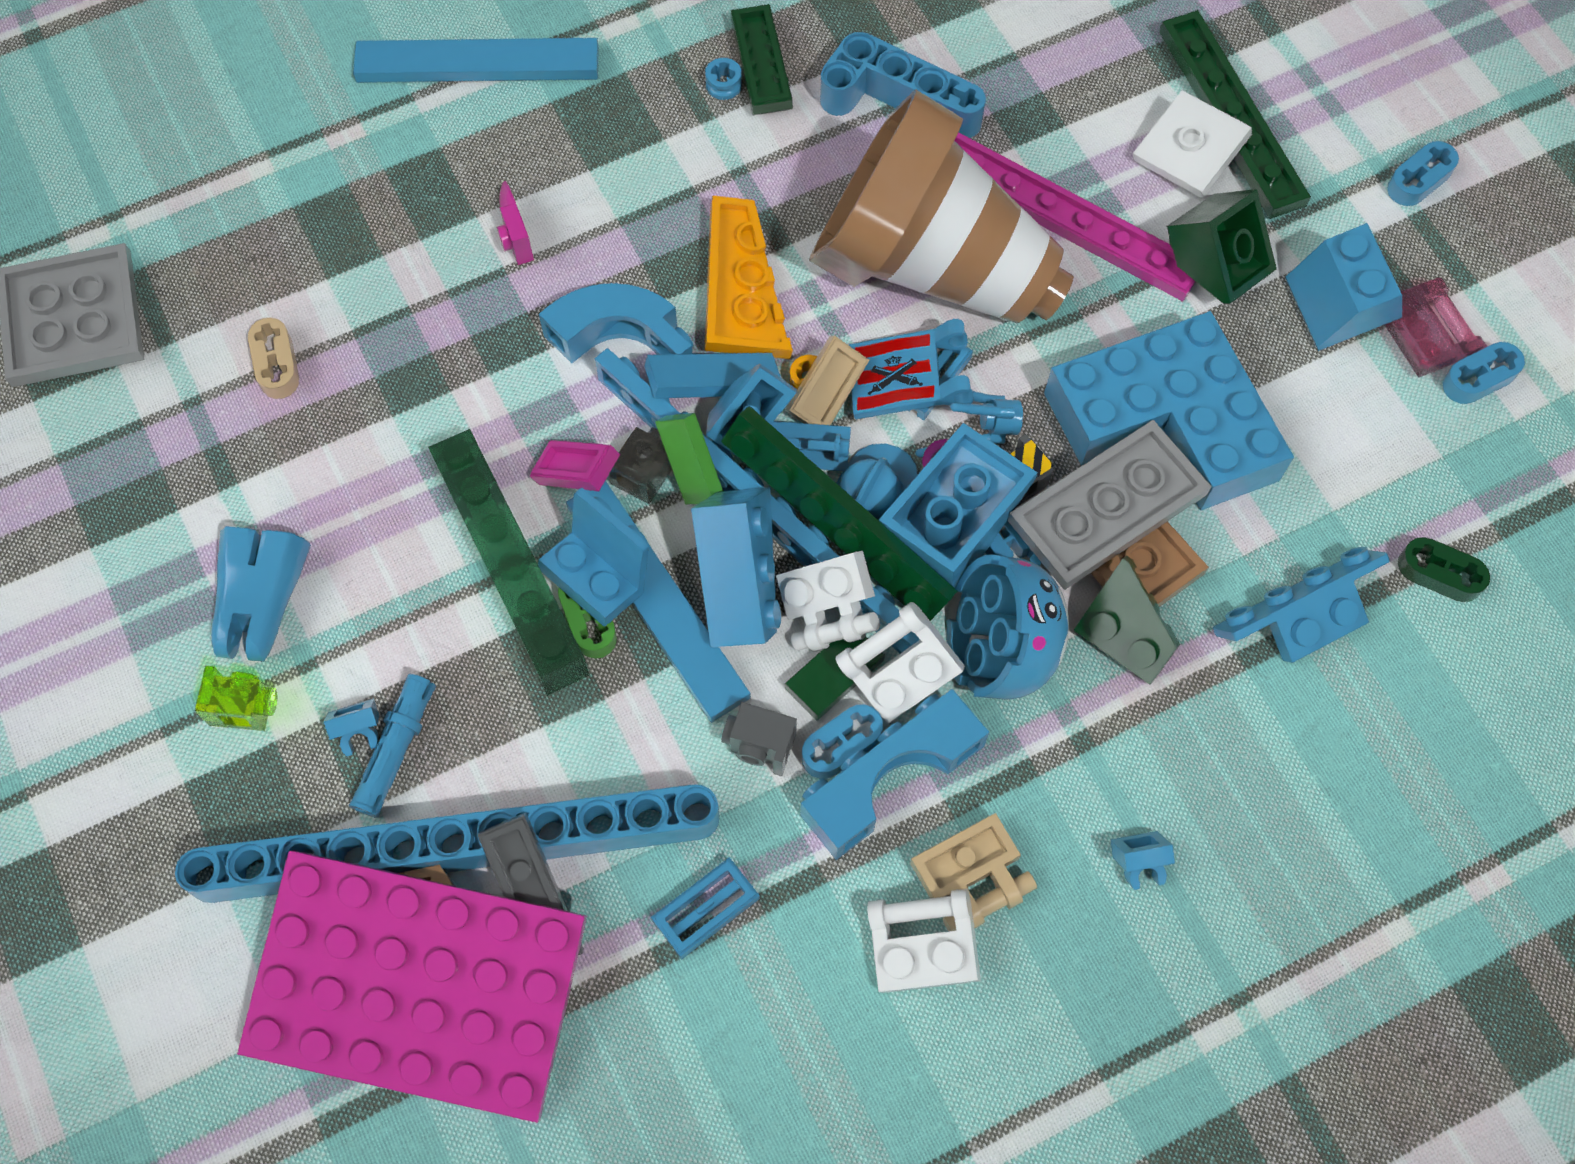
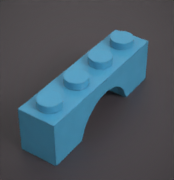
M953 689L941 698L937 694L928 697L916 708L915 713L917 716L905 725H902L900 721L892 724L879 736L878 741L880 743L868 753H865L862 749L855 752L843 762L840 767L842 769L840 774L829 782L825 778L818 780L803 793L802 797L805 800L801 802L800 816L835 860H838L874 832L876 816L872 805V793L878 782L887 773L904 765L922 764L949 774L985 746L989 731Z

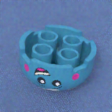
M984 555L977 558L967 567L955 588L957 591L962 592L956 620H947V644L965 666L963 672L954 678L958 685L967 686L974 693L973 697L1003 700L1025 697L1040 689L1050 680L1064 656L1069 632L1068 610L1064 596L1051 575L1033 562L999 555ZM972 634L989 636V640L975 638L970 641Z

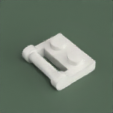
M913 602L899 610L900 616L855 649L846 648L836 656L839 668L848 678L855 682L887 724L962 673L965 667L922 610ZM911 631L919 637V641L874 673H871L865 665Z
M968 889L952 890L951 896L886 904L884 899L868 902L867 911L872 930L878 992L887 993L981 981ZM954 916L956 931L891 939L890 924Z

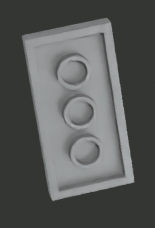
M1152 420L1010 512L1008 522L1060 586L1066 590L1208 495L1212 486L1159 425Z

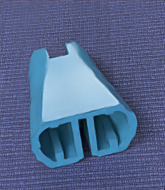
M226 526L220 530L216 602L211 630V643L216 657L233 659L238 653L242 633L247 632L246 656L248 660L260 662L266 660L274 645L285 609L308 556L311 544L307 540L293 533L266 530L262 531L260 536L256 530Z

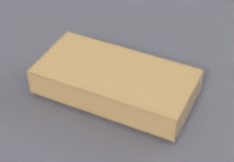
M829 336L785 411L805 424L831 425L868 364L869 359L838 337Z

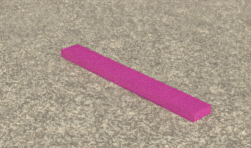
M958 132L954 141L1039 225L1182 302L1185 300L1196 281L1177 267L1170 244Z

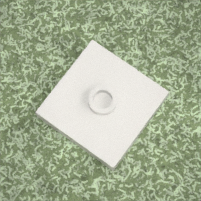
M1182 90L1133 152V158L1137 163L1203 199L1250 138L1252 127Z

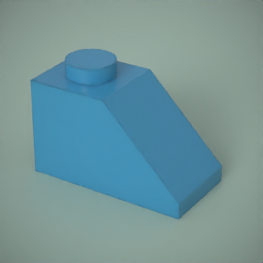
M758 364L734 380L709 412L706 436L733 453L721 440L739 414L750 406L768 423L772 424L797 393V389L761 364Z

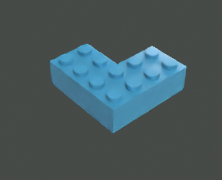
M1211 311L1051 367L1044 395L1081 466L1154 420L1212 486L1208 495L1196 502L1200 511L1279 482L1294 459L1292 452Z

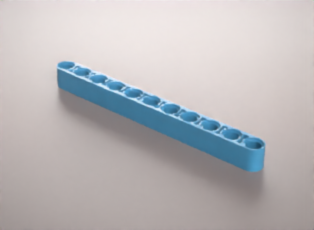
M693 784L200 847L189 850L181 856L176 864L175 877L180 887L196 899L205 903H216L278 895L288 852L294 850L344 861L345 856L351 849L364 847V856L357 863L358 865L394 873L440 865L446 873L486 868L491 866L479 840L478 833L523 813H527L546 860L687 842L707 838L716 831L720 817L716 795L711 789L703 785ZM693 804H703L711 810L709 815L701 821H691L684 816V813ZM646 810H655L662 815L660 821L655 826L649 828L639 826L636 823V819L639 814ZM607 816L613 820L610 829L604 833L593 834L587 830L590 821L595 817ZM558 822L563 825V831L556 839L543 840L539 838V833L546 824ZM455 834L464 836V843L459 850L453 853L442 852V845L448 837ZM404 841L415 842L414 850L407 858L401 860L393 859V853L397 845ZM264 860L262 872L255 878L246 879V870L249 865L254 861ZM214 866L211 879L207 883L197 886L196 880L200 871L206 867Z

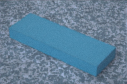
M772 353L647 355L644 365L654 398L722 397L734 380L758 364H761L781 378Z

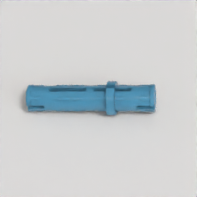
M414 674L407 675L401 694L392 712L388 711L383 721L386 725L382 732L383 734L371 756L360 785L349 804L350 808L374 818L379 817L384 800L401 766L407 748L413 736H418L422 729L420 721L423 712L436 688V685L430 683L428 679Z

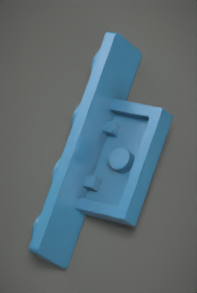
M1357 547L1341 554V561L1332 566H1321L1311 569L1302 575L1303 580L1291 587L1282 586L1270 590L1264 595V601L1252 607L1243 606L1228 612L1225 615L1226 620L1213 627L1216 637L1239 641L1269 625L1282 660L1293 663L1369 623L1354 580L1389 563L1387 552L1368 550L1367 547Z

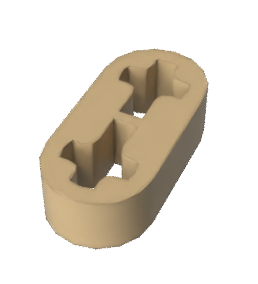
M260 319L248 331V343L254 375L264 394L274 399H283L293 394L299 385V373L293 342L284 323L279 319ZM275 334L276 337L273 338L275 350L269 351L265 345L267 336ZM279 365L282 371L280 375L281 381L272 382V379H274L273 366Z

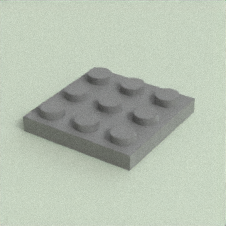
M126 243L0 268V327L5 379L11 387L144 360L132 256Z

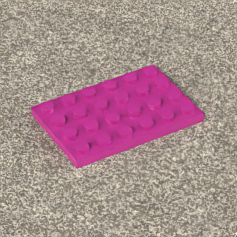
M295 850L289 851L237 1055L538 1123L542 1116L587 915Z

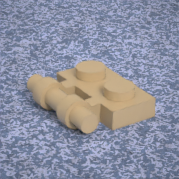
M996 813L910 860L913 870L930 898L951 896L952 890L968 889L971 885L990 876L996 889L974 900L968 889L974 929L985 923L984 917L1004 906L1008 909L1017 906L1023 902L1022 896L1037 889V884L1030 872L1026 871L1013 879L1006 866L1019 860L1021 854ZM954 916L943 917L942 920L948 932L956 931Z

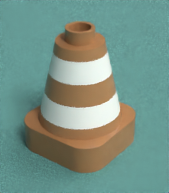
M915 89L892 111L874 137L821 232L809 261L852 287H856L873 276L1014 323H1020L1031 312L1044 320H1048L1064 301L1074 279L1072 274L1059 267L1064 249L954 141L962 125L963 118Z

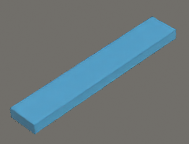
M598 38L356 41L353 74L356 82L598 79L599 45Z
M606 481L599 492L586 490L593 497L602 498L610 506L613 514L627 526L632 525L637 528ZM573 498L566 501V504L573 516ZM649 545L644 593L632 605L712 723L740 706L742 702L745 703L751 699V693L719 647L711 648L708 630Z

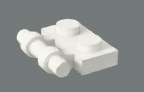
M863 551L776 575L788 620L801 616L805 620V629L795 632L791 636V642L795 650L800 651L809 648L812 651H818L828 648L829 644L842 639L847 642L861 640L865 637L866 633L879 629L880 622L877 614L874 612L863 614L859 602L860 600L875 596ZM839 607L840 620L828 624L824 610Z

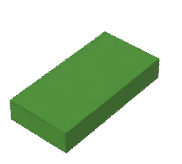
M696 414L666 415L655 421L685 505L699 504L715 493L723 492Z

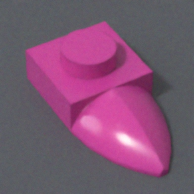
M504 181L499 197L500 212L504 225L497 226V231L504 251L512 249L517 264L521 265L533 261V253L528 233L508 183Z

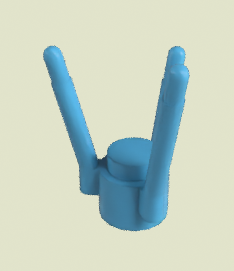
M973 391V401L983 403L982 405L952 403L950 406L954 412L980 415L982 430H989V433L982 436L993 443L1004 444L1006 435H1018L1021 431L1023 408L1020 400H1007L1004 395H988ZM927 447L917 449L916 456L923 457Z

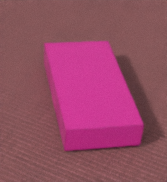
M550 440L531 471L530 477L538 485L571 489L583 488L599 492L620 454L612 445Z

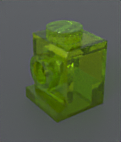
M205 666L195 712L209 726L265 731L268 716H273L277 707L276 688L265 687L256 675L246 672H232L230 677H225L215 666Z

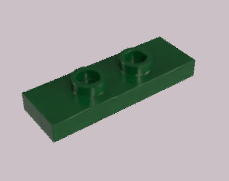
M770 4L731 10V22L752 114L758 115L793 109V99Z

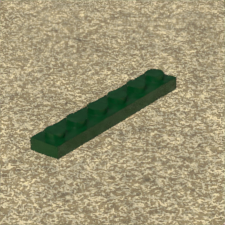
M1199 10L1162 21L1159 33L1198 99L1252 127V135L1233 159L1251 189L1258 190L1261 206L1268 218L1272 219L1307 207L1311 198L1310 194Z
M748 406L739 414L721 442L846 554L863 551L869 574L904 606L910 602L915 603L931 621L958 591L752 407Z

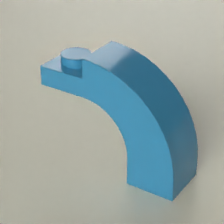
M609 283L580 288L559 298L539 313L544 337L571 364L597 344L617 338L641 342L657 355L693 354L691 338L682 328L677 327L676 307L660 295L638 286Z

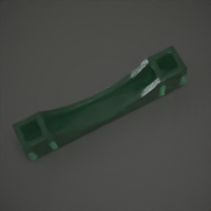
M465 430L429 446L428 449L436 469L495 585L546 695L548 696L588 677L589 672L584 656L471 430Z

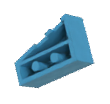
M770 487L717 492L691 508L710 645L712 648L765 644L777 633V628L781 624L780 605L775 600V566Z

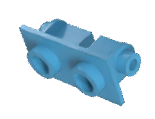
M774 421L771 424L821 470L846 471L848 469L851 427Z

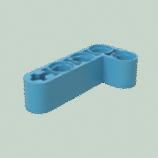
M854 32L846 36L821 71L820 105L828 114L843 116L850 113L864 94L896 108L917 89L962 117L963 121L959 133L968 138L974 137L980 132L986 96L979 86L864 32Z

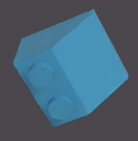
M1368 223L1324 240L1286 276L1287 284L1318 351L1402 318L1401 291Z

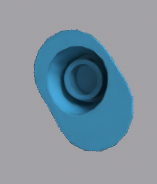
M886 443L872 444L860 449L850 459L848 469L842 472L836 483L879 521L882 515L916 478L917 468L911 456L901 448Z

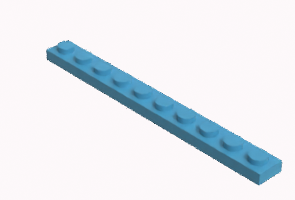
M608 348L595 358L598 380L659 436L655 421L666 415L689 414L685 411L682 413L677 411L670 404L669 398H654L651 386L640 377L638 369L628 358L624 356L618 358ZM703 434L723 491L764 488L762 480L750 468L743 470L732 460L730 451L714 440L711 441ZM771 495L773 539L801 565L806 567L840 557L829 547L828 540L820 530L814 526H805L796 517L795 510L784 498L778 496L775 499ZM879 585L873 587L874 597L859 601L863 614L870 612L877 614L880 627L875 631L876 633L900 616L893 597ZM911 631L891 646L901 654L920 639Z

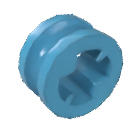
M718 58L707 65L705 70L706 89L712 97L719 100H728L739 94L742 87L741 68L736 61L729 58ZM721 76H729L726 78L727 82H720L718 80H721Z

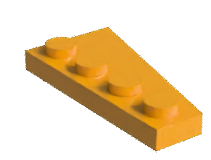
M712 196L710 204L705 351L772 353L774 358L790 359L793 349L790 337L787 338L783 324L785 318L781 303H778L775 293V279L772 267L768 265L765 254L766 244L754 200Z

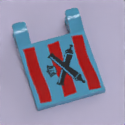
M951 319L935 329L849 344L850 347L869 359L868 364L852 389L853 415L855 420L937 405L951 406L952 403L972 404L974 400L973 390L970 387V380L967 376H955L940 384L937 348L961 350L968 344L963 321L961 319Z

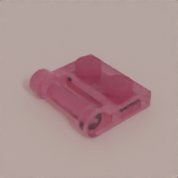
M1442 277L1401 291L1402 318L1385 324V327L1418 378L1453 365L1459 360L1488 347L1481 336L1474 335L1448 296L1449 287ZM1429 303L1433 304L1458 343H1454Z

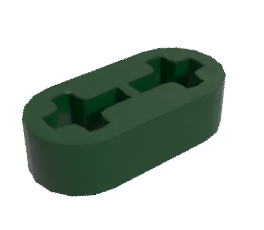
M1415 538L1409 542L1398 557V567L1405 578L1455 601L1470 602L1476 599L1490 583L1489 569L1481 560L1430 538ZM1418 553L1426 556L1425 563L1428 565L1425 568L1417 565L1418 557L1416 556ZM1462 571L1469 574V582L1472 583L1469 587L1462 584V576L1460 575Z

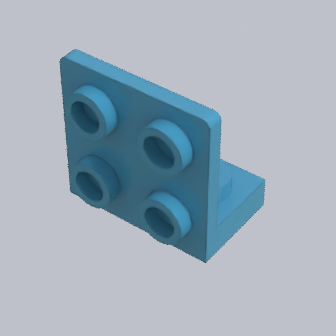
M580 488L574 493L572 532L538 560V569L605 627L644 593L649 545L642 532L632 525L627 526L613 514L610 506L602 498L593 497L585 489Z

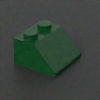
M1257 189L1213 194L1167 225L1169 242L1174 252L1177 267L1223 304H1231L1277 270Z

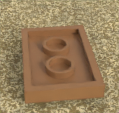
M1167 521L1091 572V574L1103 587L1121 560L1128 556L1133 559L1137 566L1135 571L1148 594L1152 593L1158 606L1161 607L1205 575L1209 567Z

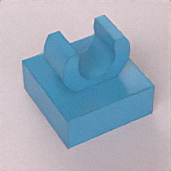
M374 698L327 713L324 725L329 739L341 737L340 747L346 756L353 755L354 749L350 739L355 734L365 735L368 738L371 749L376 748L378 745V732L373 726L378 724L380 715Z
M1158 831L1111 839L1113 859L1124 869L1125 879L1134 890L1140 889L1139 875L1141 871L1149 868L1152 869L1153 880L1158 885L1165 884L1167 874L1163 866L1175 864L1173 845Z

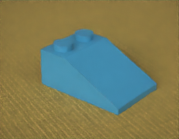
M963 423L882 515L879 521L951 586L956 588L967 567L985 554L1008 520L1010 512L1015 510L1036 479L1037 472Z

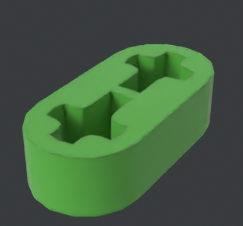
M558 588L563 612L580 653L594 659L603 658L610 654L615 648L617 641L613 620L604 627L587 611L581 610L579 604ZM594 620L597 630L603 632L601 634L602 641L594 644L591 638H587L589 632L586 622Z

